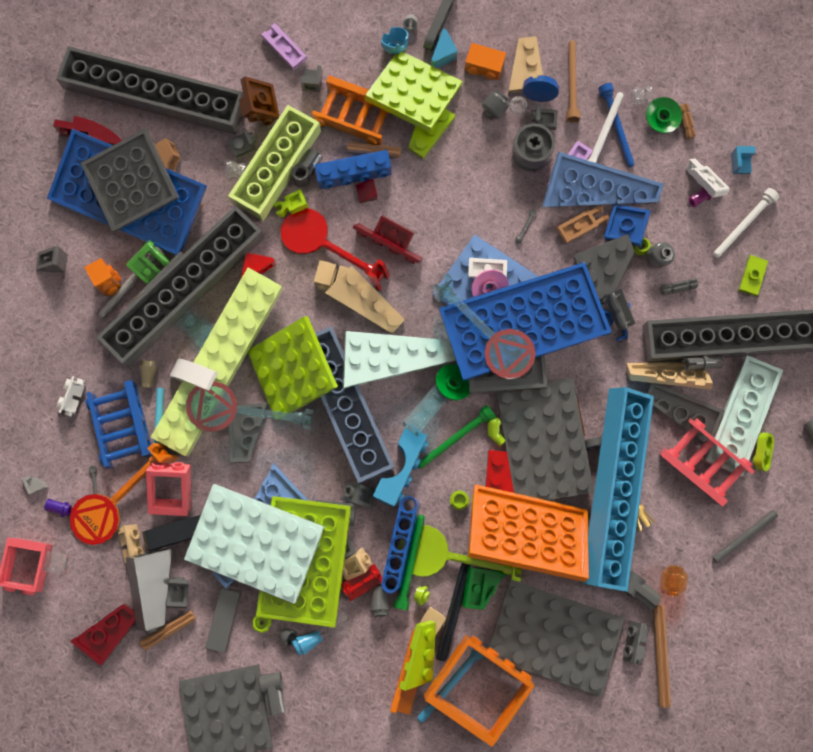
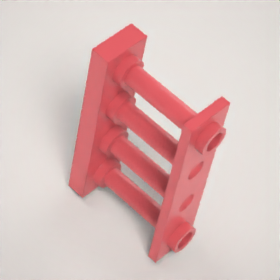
M690 418L688 422L693 425L692 428L673 449L670 448L668 451L664 447L660 455L723 507L728 502L724 497L726 495L725 492L745 470L753 474L755 471L750 468L753 464L744 457L739 459L704 430L706 425L698 419L693 421ZM699 431L702 432L709 439L688 462L685 461L683 463L678 459L679 453ZM714 444L719 446L724 452L704 474L697 475L694 472V466ZM731 456L739 465L720 487L717 486L714 489L709 485L710 479Z

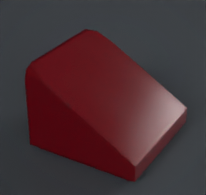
M374 178L356 185L359 203L378 200Z

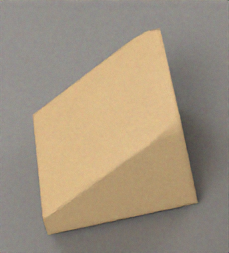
M430 607L420 623L429 620L436 622L437 635L446 622V617Z

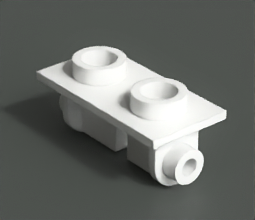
M72 376L71 379H66L63 390H66L64 397H59L56 408H59L58 413L64 410V415L70 417L75 414L79 403L78 400L72 399L73 395L81 397L85 387V380L77 378V381H74L75 376Z

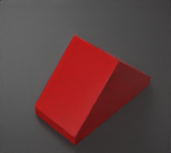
M246 253L241 279L247 268L262 275L276 265L275 260L272 257Z

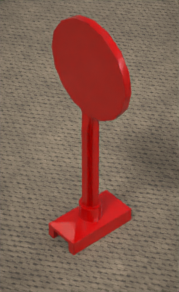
M306 208L293 215L290 213L284 219L281 226V238L284 245L291 252L310 254L320 247H324L363 270L368 275L373 287L378 291L382 289L379 283L384 276L387 279L390 277L383 261L378 259L374 266L367 264L326 240L328 225L325 218L318 211Z

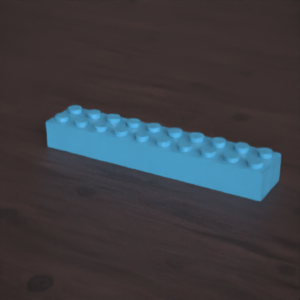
M627 387L609 388L588 533L589 578L586 582H581V584L628 592L654 399L652 395Z

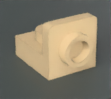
M363 548L345 558L343 576L346 581L366 573L372 565L369 555Z

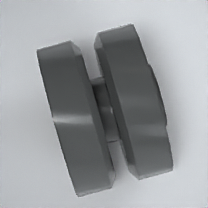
M532 123L523 126L518 130L512 146L514 162L526 171H537L544 168L549 163L554 151L555 139L553 133L541 124Z

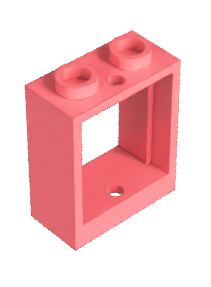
M156 461L151 463L146 470L148 514L188 516L192 508L191 466L181 462L167 464ZM155 476L181 477L182 500L156 498Z
M7 537L0 566V586L3 587L2 590L15 592V589H19L25 595H34L35 592H42L53 545ZM17 548L41 552L34 585L10 581Z

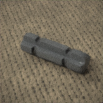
M691 278L689 280L673 282L670 285L664 284L660 287L661 293L665 296L670 295L671 292L674 294L687 291L688 289H696L698 281L696 278Z

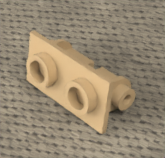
M137 524L125 525L119 528L120 532H118L121 546L127 545V549L122 550L124 563H126L127 557L143 554L144 551Z

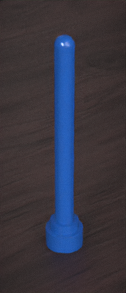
M606 83L601 85L598 91L600 96L606 100L610 111L614 102L612 97L614 95V88L612 83ZM617 112L613 124L626 163L629 167H633L635 163Z

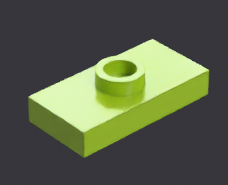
M753 255L748 256L738 291L755 297L759 294L768 260Z

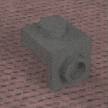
M537 104L536 109L532 110L531 122L541 124L549 130H556L558 110L541 109V104Z
M184 577L169 579L166 608L187 609L189 580H185Z

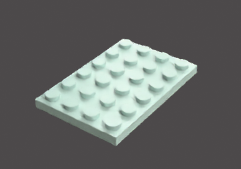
M213 484L184 560L295 604L325 527Z

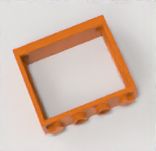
M465 635L425 692L424 697L425 701L493 747L535 685L531 680L532 677L527 672L522 670L520 673L515 669V665L511 661L500 659L498 657L499 653L494 649L483 647L481 645L482 641L477 637ZM468 646L522 682L490 730L436 693Z

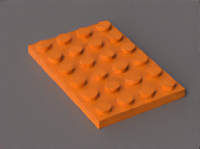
M474 485L472 490L468 557L586 582L589 578L588 510Z

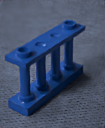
M132 380L124 382L125 388H123V391L96 398L95 394L91 392L86 393L87 399H85L87 409L91 411L101 453L99 454V461L101 465L108 469L113 468L112 461L137 453L142 454L146 458L152 456V453L147 449L151 445V440L137 385ZM123 398L128 399L130 406L127 409L100 416L98 405ZM128 416L133 417L134 425L132 427L105 435L104 423ZM130 435L138 437L139 443L136 446L109 453L107 442Z

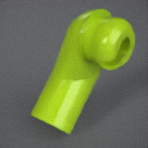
M495 417L488 422L487 434L500 447L506 440L499 434L501 420Z

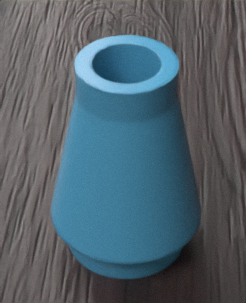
M317 630L295 637L296 640L292 641L298 656L302 654L305 656L323 639Z

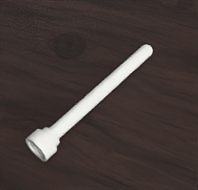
M621 92L617 93L588 161L597 163L598 156L624 97Z
M768 188L762 194V201L714 251V257H720L767 205L774 204L779 199V194L774 189Z

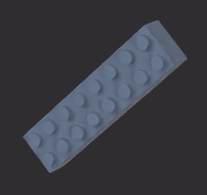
M332 326L315 333L338 386L336 389L321 396V399L358 483L362 484L394 470L395 467L359 386L355 385L343 389L344 352Z

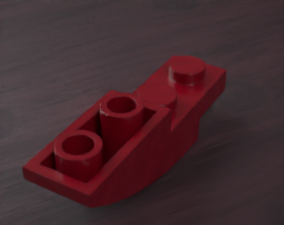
M74 116L73 122L54 120L53 127L63 137H69L72 129H75L110 145H115L122 141L110 129L83 117Z

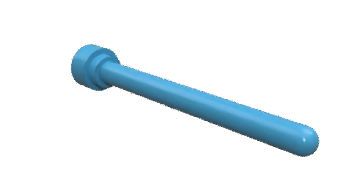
M473 649L468 659L437 694L445 698L477 660L484 659L485 656ZM429 703L419 714L418 721L423 723L435 710V707Z

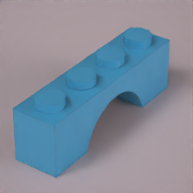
M408 426L405 427L397 446L405 457V466L398 475L392 478H381L373 495L374 500L392 508H395L396 504H400L404 497V494H402L404 486L408 488L413 478L410 476L412 469L416 470L421 459L418 456L420 452L424 453L429 442L426 441V434Z

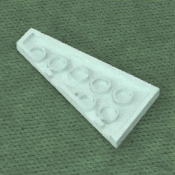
M346 331L343 389L407 374L416 370H424V368L432 366L436 367L456 362L450 341Z

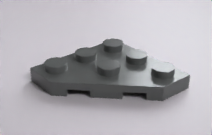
M628 234L574 255L577 264L586 263L601 305L607 303L604 295L616 291L635 254Z

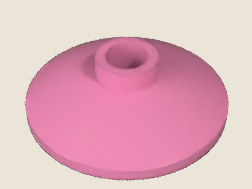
M498 270L483 271L477 275L472 283V295L476 297L508 287V279ZM491 283L492 286L487 289L486 285Z

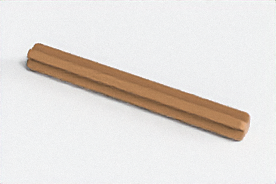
M657 605L653 608L658 698L660 707L669 708L671 707L665 607Z

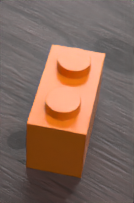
M471 43L464 70L472 75H483L489 80H499L506 52Z

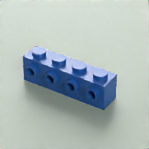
M388 150L314 164L319 189H330L335 186L349 185L355 182H364L369 179L384 178L392 175Z

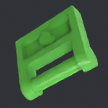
M150 240L126 264L146 284L161 271L144 256L147 252L152 254L164 267L170 262L154 247V243Z

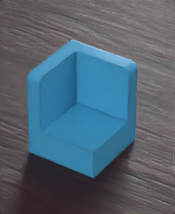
M736 146L731 153L733 174H750L752 172L751 158L756 153L755 146Z

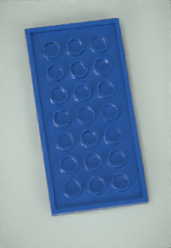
M72 129L47 199L109 225L81 163L113 145ZM166 168L180 199L122 228L120 231L146 242L150 240L155 246L177 255L184 248L208 185Z
M585 262L439 308L463 381L492 372L486 364L484 353L488 341L500 331L514 330L526 335L534 345L535 358L612 333ZM515 335L500 337V339L528 346L523 339ZM497 342L504 368L510 367L527 351ZM492 344L490 359L494 367L500 370L495 347ZM516 351H521L520 355L517 354L518 357L516 359L512 357ZM530 353L520 363L528 361Z

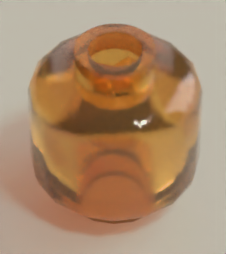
M668 565V568L662 570L660 585L663 590L667 591V595L679 596V593H684L687 590L688 574L684 571L683 567Z

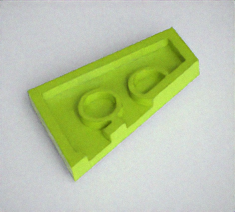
M429 620L416 624L410 646L412 651L411 658L405 664L404 670L407 673L405 680L401 681L399 689L406 691L433 681L436 622Z

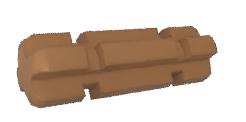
M688 104L680 105L682 111L681 122L685 131V138L687 140L693 139L696 136V132L693 129L694 123L689 112L690 107Z

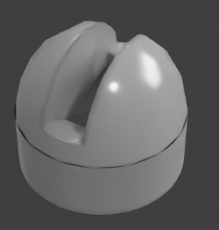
M413 14L406 15L403 20L404 28L408 31H413L417 28L418 20Z

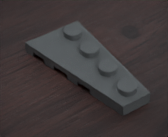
M650 383L646 394L654 396L653 407L687 431L693 426L688 420L690 418L693 421L698 419L706 425L704 430L711 436H715L725 410L657 383ZM700 431L695 435L704 443L709 439Z

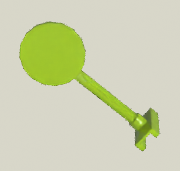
M423 525L413 569L414 575L430 576L435 574L445 565L447 560L504 571V574L512 575V580L522 581V577L516 576L517 574L521 575L522 568L449 552L445 536L438 529L429 525ZM403 539L399 542V550H403L406 546Z

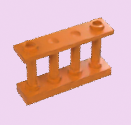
M328 75L326 85L330 91L321 113L313 110V119L318 121L322 127L326 125L364 139L369 144L382 145V135L379 132L389 112L379 108L380 113L372 132L363 129L362 125L370 107H377L365 101V95L369 90ZM341 94L346 96V100L338 119L328 116L336 95ZM358 100L363 103V107L355 125L345 122V119L353 101Z

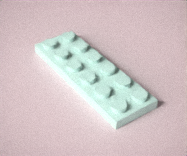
M748 355L744 357L714 438L739 459L744 457L749 461L783 370ZM714 444L708 451L705 461L713 464L724 451ZM730 456L720 468L732 473L739 463Z

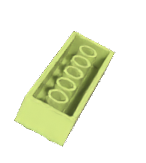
M287 105L228 195L231 203L259 220L264 221L292 178L293 168L299 164L307 150L312 147L321 133L320 123Z

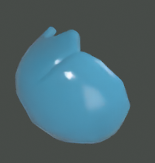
M392 27L388 34L383 33L381 40L382 48L385 52L393 55L405 51L409 42V33L401 27Z

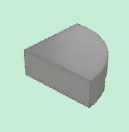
M29 476L21 478L28 496L48 488L47 484L40 480V478Z

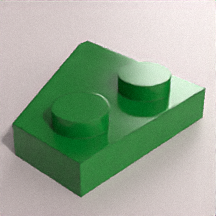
M468 567L462 606L484 610L489 602V598L496 592L497 585L502 578L506 577L504 571Z

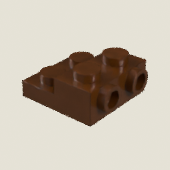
M246 76L240 79L244 95L239 100L242 117L248 118L249 122L261 121L265 126L273 124L280 117L273 84Z

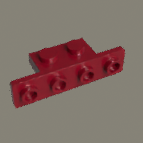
M384 215L380 217L374 231L360 223L353 226V229L357 230L356 233L358 235L372 238L373 243L379 246L385 245L391 253L405 256V260L412 264L419 263L423 259L407 249L415 232Z

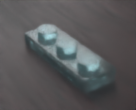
M435 384L402 425L418 437L447 402L448 398L439 392Z

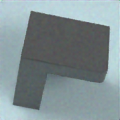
M321 64L317 65V70H304V76H301L300 81L303 91L320 92L323 73Z

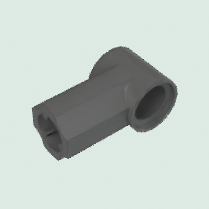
M308 149L299 164L293 168L292 176L296 186L305 187L309 184L310 177L315 171L314 164H318L322 160V156L317 151ZM299 174L305 175L303 178L297 177Z
M630 571L628 592L626 593L638 599L650 610H653L660 602L662 596L648 586L642 577Z
M281 672L260 675V687L265 697L267 715L274 716L285 713Z

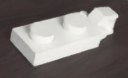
M689 159L685 169L696 179L697 183L703 186L709 195L718 197L728 194L730 188L708 166L703 167L696 159Z

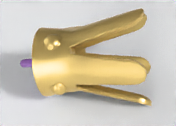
M643 504L639 505L638 517L645 526L650 527L652 525L649 518L654 523H657L645 511ZM637 518L636 525L638 532L642 530L639 518Z

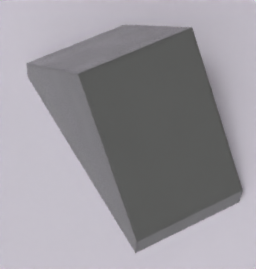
M58 246L38 252L36 270L65 272L68 254Z

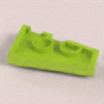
M446 109L430 133L415 126L409 150L424 159L455 119V115Z

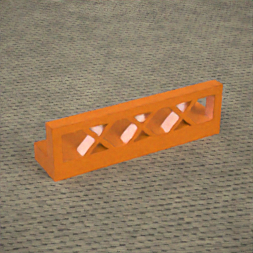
M415 629L412 630L390 712L396 713L398 711L408 715L411 712L417 687L404 691L399 689L401 681L405 680L407 673L404 668L406 662H409L412 651L410 646Z

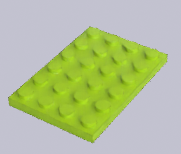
M272 496L271 506L322 525L325 528L297 602L294 604L259 590L256 617L335 628L352 506Z

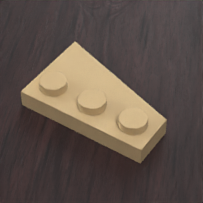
M536 36L518 39L508 93L523 92V83L527 78L532 76L537 78V76L543 75Z

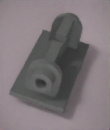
M622 288L604 295L618 330H624L636 324Z
M629 621L626 644L623 649V661L641 665V661L644 660L645 647L640 646V642L646 643L648 624Z

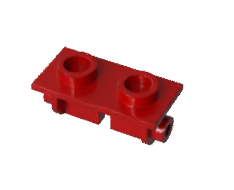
M373 564L366 573L343 582L341 586L351 602L382 583L383 577L376 565Z

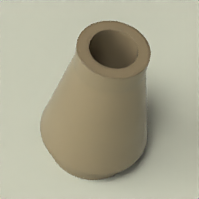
M140 360L138 368L141 387L153 388L157 370L156 361Z

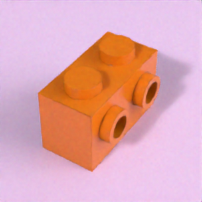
M102 258L84 267L94 286L105 296L114 295L121 288L119 281L122 279L120 275Z

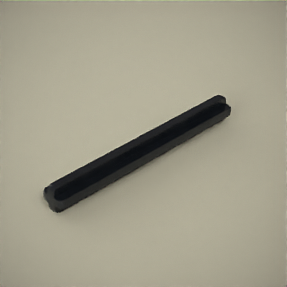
M462 563L460 566L436 654V659L440 661H446L464 597L468 567H471L470 564Z

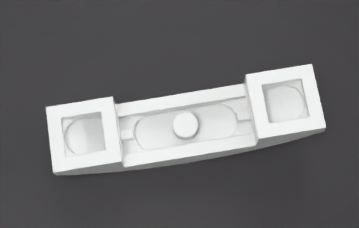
M178 359L169 377L194 384L199 388L209 391L218 373L199 364Z

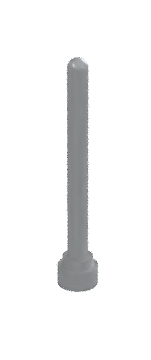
M154 245V247H155L160 253H162L163 255H165V253H164L159 247H157V246ZM148 253L149 256L147 258L152 263L154 262V260L157 261V259L152 254ZM133 273L101 309L99 316L101 318L106 317L140 277Z

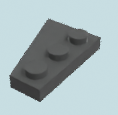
M267 403L237 404V413L234 420L229 424L230 463L251 462L268 406Z

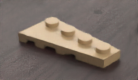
M350 266L325 292L326 295L354 310V312L362 315L389 333H393L405 320L353 266Z
M648 362L627 363L626 371L631 381L711 390L713 385L707 370L694 369L686 371L683 365H690V363Z

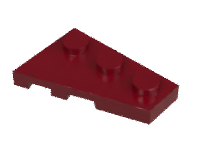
M122 604L70 642L102 666L136 623L134 610L127 604Z

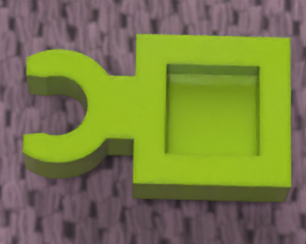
M301 189L284 196V202L278 201L274 204L276 210L282 208L276 212L279 217H284L288 211L293 215L309 207Z

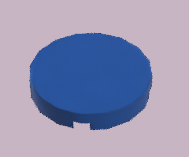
M540 75L537 78L532 76L524 81L522 91L532 101L548 102L557 98L559 86L557 81L549 76Z

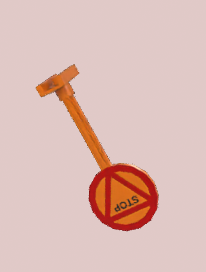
M152 443L147 448L152 453L149 461L111 498L101 494H91L84 496L76 502L70 515V525L74 535L83 543L91 545L102 544L111 539L118 530L120 522L119 510L116 504L146 476V470L151 463L156 461L160 463H174L179 457L177 455H168V452L165 450L168 448L166 445Z

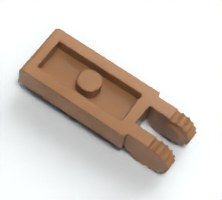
M602 205L592 210H587L556 228L565 245L609 220L608 215L602 216L597 220L593 217L604 209Z

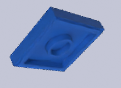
M614 204L604 240L611 241L628 234L632 246L641 247L651 210Z

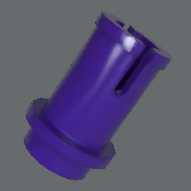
M49 498L44 505V510L65 517L70 515L72 505H69L68 502L62 503Z

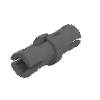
M706 355L699 356V358H685L683 363H690V365H683L686 371L694 369L705 371L708 368H722L724 363L716 362L724 360L722 356L707 357Z

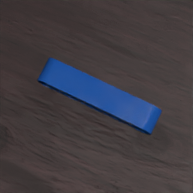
M411 496L404 497L399 504L382 578V588L387 593L399 591L403 582L416 520L420 510L419 501ZM412 500L415 504L414 509L408 511L405 507L406 502ZM405 519L410 522V527L406 531L401 528V523ZM399 539H403L406 543L403 550L397 548V541ZM396 558L401 562V567L398 570L392 566V562ZM390 578L396 580V587L394 589L388 587V580Z

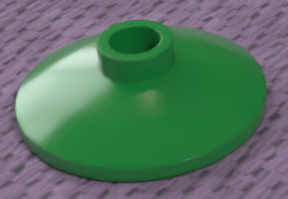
M659 97L648 105L646 120L649 126L656 132L670 133L680 125L682 111L678 103L673 99ZM659 115H663V116H664V120H662V119L659 117Z
M445 365L438 371L435 379L436 386L444 397L457 401L466 398L470 394L469 380L463 381L458 365Z

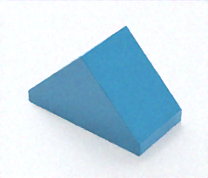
M443 29L431 60V66L435 68L457 60L458 50L446 29Z

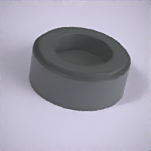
M602 437L585 440L586 449L601 447Z

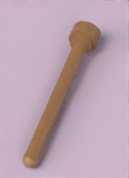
M570 40L568 43L569 108L566 112V121L577 123L581 120V112L577 108L576 43L574 40Z

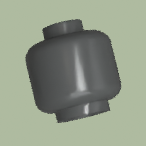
M500 91L490 92L482 103L483 114L489 119L493 117L496 119L501 118L509 107L507 102L509 99Z
M659 242L650 246L646 253L648 263L655 268L671 264L675 257L673 247L667 242Z

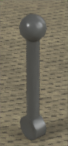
M530 210L527 222L520 235L515 238L516 243L522 242L526 229L532 218L537 214L536 210Z
M90 466L89 472L92 473L93 492L98 494L96 472L98 469L96 466Z

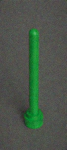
M485 405L481 408L479 416L421 459L418 468H424L482 422L494 419L496 416L490 407Z
M418 515L400 595H397V599H394V608L409 609L410 602H408L409 598L407 596L425 521L424 515Z

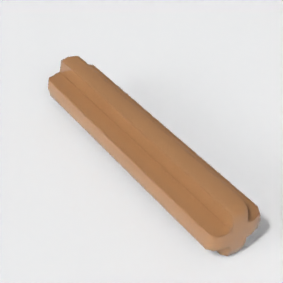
M351 142L347 144V153L363 155L388 150L389 157L400 158L401 155L400 147Z
M189 611L140 641L142 648L147 650L196 620L194 613Z

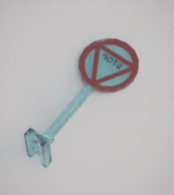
M448 273L444 275L445 283L440 287L437 284L433 286L434 298L439 303L444 298L451 301L489 339L486 343L484 355L490 370L499 377L507 379L519 378L526 374L534 364L536 355L534 344L529 336L514 329H505L494 333L456 295L457 293L453 290V278Z
M217 381L213 382L209 391L195 386L189 393L186 401V413L191 423L198 429L207 432L220 431L228 427L236 414L294 421L293 423L302 424V429L311 430V426L305 425V423L310 424L311 416L307 414H313V410L305 409L304 413L295 412L294 414L238 406L233 391L225 384Z

